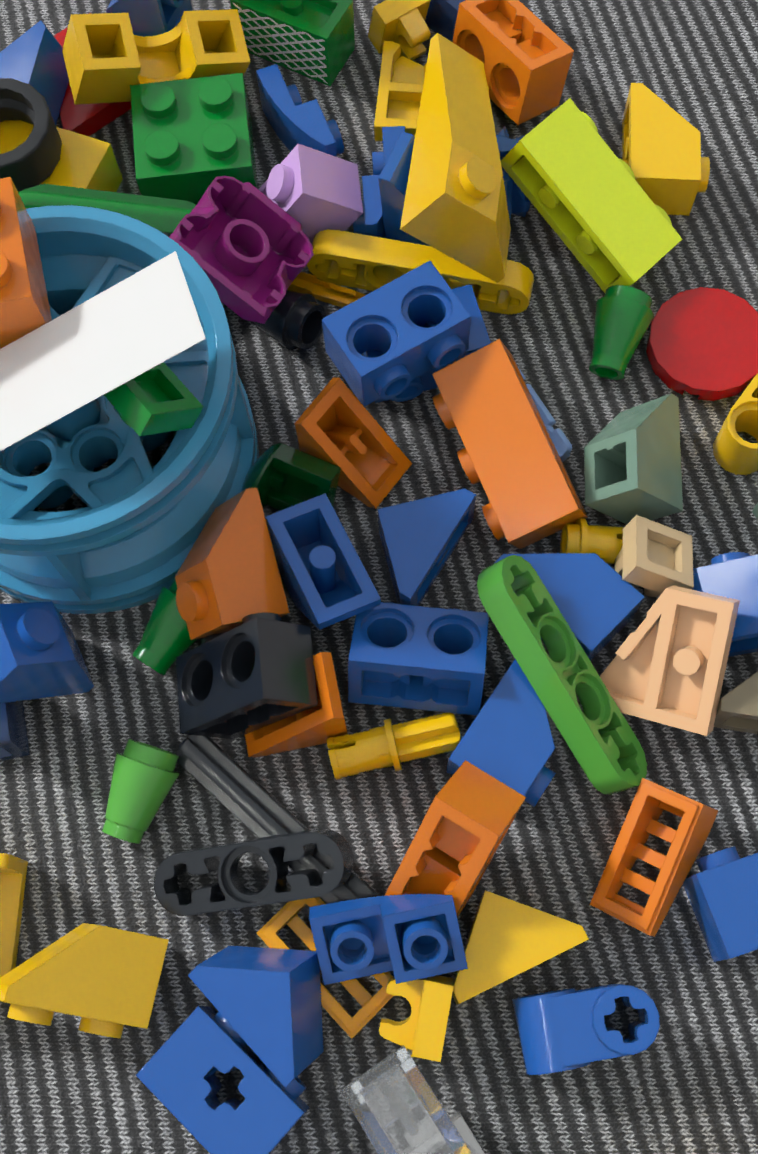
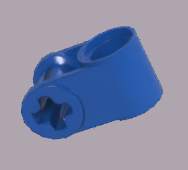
M609 984L581 990L569 988L512 999L527 1075L562 1072L590 1065L594 1061L635 1055L646 1050L655 1041L660 1028L659 1012L654 1001L643 990L632 985ZM621 997L624 1006L637 1009L639 1013V1021H633L629 1024V1036L626 1038L622 1037L620 1031L612 1027H606L604 1024V1016L615 1012L616 1005L614 999Z

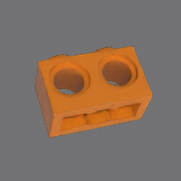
M465 0L459 3L452 42L484 63L490 99L517 125L559 106L574 50L519 0Z
M465 760L435 796L384 896L403 894L452 895L458 918L474 893L526 797Z

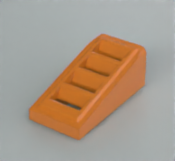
M642 778L590 905L649 936L655 937L710 833L718 810ZM663 810L682 817L677 830L658 822ZM650 834L671 843L667 855L645 846ZM637 858L661 869L656 881L632 870ZM623 883L650 895L645 907L618 894Z

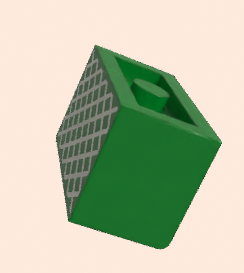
M230 0L231 9H238L248 53L325 85H332L355 49L353 0Z

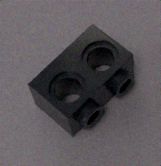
M255 613L242 618L241 625L226 633L204 637L201 640L200 646L176 657L180 734L236 739L317 706L310 627L282 622L281 616L275 613Z

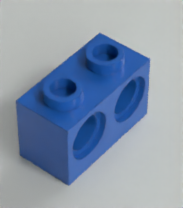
M431 261L422 264L322 319L326 353L364 407L379 398L387 400L399 395L410 385L413 379L433 368L440 370L458 361L465 350L469 349L471 315ZM423 321H430L438 325L425 328L417 326L416 324ZM369 350H379L385 353L375 358L361 355Z
M381 602V605L357 614L348 659V702L478 715L481 707L485 676L488 613Z

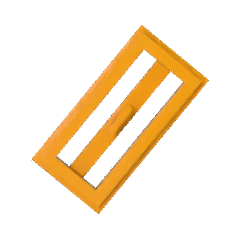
M320 897L288 901L256 934L269 948L290 949L277 934L287 924L311 951H316L312 930L297 914L306 905L312 907L325 903ZM389 972L372 975L383 986L373 997L357 979L340 982L362 1006L353 1017L320 982L321 1006L351 1039L394 997V995L386 993L387 984L393 978Z

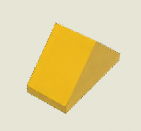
M485 890L464 949L468 969L457 971L452 996L456 1004H460L589 940L583 926Z

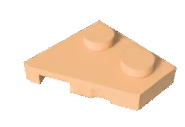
M678 586L666 588L648 610L645 620L636 631L630 633L615 652L617 654L600 675L621 713L704 736L709 735L714 728L740 600Z

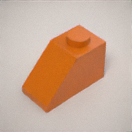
M257 488L245 489L216 507L175 576L177 584V609L182 619L186 621L190 640L226 633L241 625L242 618L251 614L275 613L282 617L290 613Z

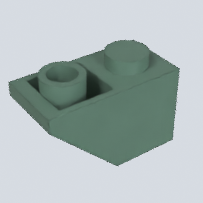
M670 393L620 412L584 447L586 506L626 525L636 515L649 520H655L683 511L679 399L677 396Z

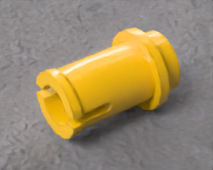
M579 518L575 524L567 523L563 527L560 553H596L607 564H614L617 555L623 547L624 527L588 525L585 518Z

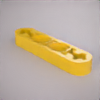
M329 229L319 231L314 236L312 243L313 256L307 263L309 271L325 282L374 291L422 264L431 261L451 289L471 284L479 309L499 314H517L526 310L530 302L534 283V275L531 270L523 264L512 260H507L505 278L497 283L431 246Z

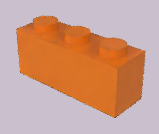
M500 339L432 374L440 390L438 395L432 397L435 408L448 430L454 427L458 430L465 448L457 451L459 461L473 485L481 481L490 503L482 506V511L489 528L497 540L506 537L509 544L522 549L562 530L567 523L575 524L579 518L588 517L513 355Z

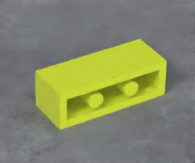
M571 98L519 140L501 160L503 169L604 293L610 286H630L634 284L682 240L681 236L673 228L668 214L660 206L653 203L635 180L630 166L614 154L598 134L594 121L586 113L581 112Z

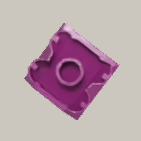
M230 176L216 177L195 208L184 216L174 232L169 236V238L177 242L204 270L224 305L242 319L265 324L271 313L286 295V291L313 256V246L309 238L302 231V225L250 182L242 183Z

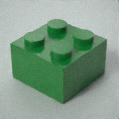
M243 73L130 85L135 172L141 195L185 200L197 205L209 185L218 176L234 177L242 183L250 182L258 189L252 123Z

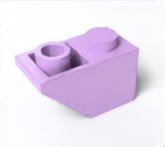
M297 144L281 164L273 167L268 179L258 189L302 225V231L309 238L311 244L313 243L314 236L319 231L327 229L346 231L363 214L358 165L301 144Z

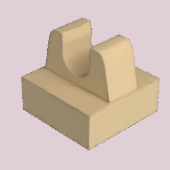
M636 515L623 528V547L615 559L614 570L622 576V580L643 587L644 595L649 597L659 596L670 586L692 590L694 588L692 535Z

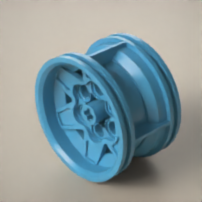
M74 205L26 208L36 230L52 320L176 251L206 337L202 342L164 362L204 407L192 428L177 431L170 447L153 469L146 452L155 450L164 444L170 432L139 436L133 428L121 419L119 412L104 395L0 451V591L24 603L52 601L58 611L64 613L98 614L120 611L158 598L162 587L170 588L178 570L216 507L242 492L245 477L259 456L257 431L248 396L238 375L236 352L225 310L207 274L188 252L161 231L137 219L117 212ZM109 459H116L108 468L93 472L94 468L100 467ZM42 463H50L43 473L29 476L36 466ZM73 493L88 506L62 512L33 511L36 507L42 509L55 508L65 503Z

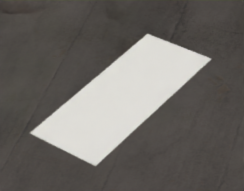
M176 251L0 349V451L206 339Z

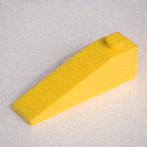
M437 33L430 40L400 230L498 283L505 278L511 227L484 63Z

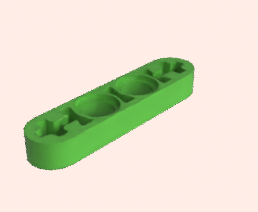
M516 555L508 556L483 569L477 581L479 598L589 781L598 791L608 795L639 786L642 778L645 779L647 775V762L640 742L535 569L524 558ZM541 638L544 640L548 648L549 655L546 653L543 647ZM576 695L578 696V698H579V700H580V702H581V705H582V707H583L584 713L582 712V710H581V708H580V706H579V704H578V702H577V697H576Z

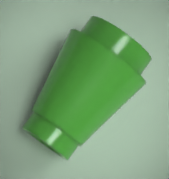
M128 739L123 754L116 752L105 815L106 821L102 832L124 841L140 844L144 832L149 828L179 776V773L174 771L179 755L143 742Z

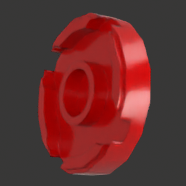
M699 287L677 293L661 305L649 328L646 353L653 372L669 389L682 395L684 391L693 395H699V400L716 401L736 396L747 388L758 373V312L745 299L724 289Z

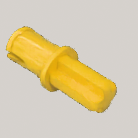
M447 712L392 725L391 719H385L384 726L327 738V746L330 749L328 753L334 777L338 780L361 772L394 766L395 771L402 770V762L454 751L461 741V735L455 715Z

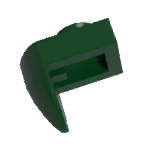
M277 443L270 446L249 469L242 491L248 488H257L262 508L265 505H269L281 511L325 493L333 507L341 467L286 444Z

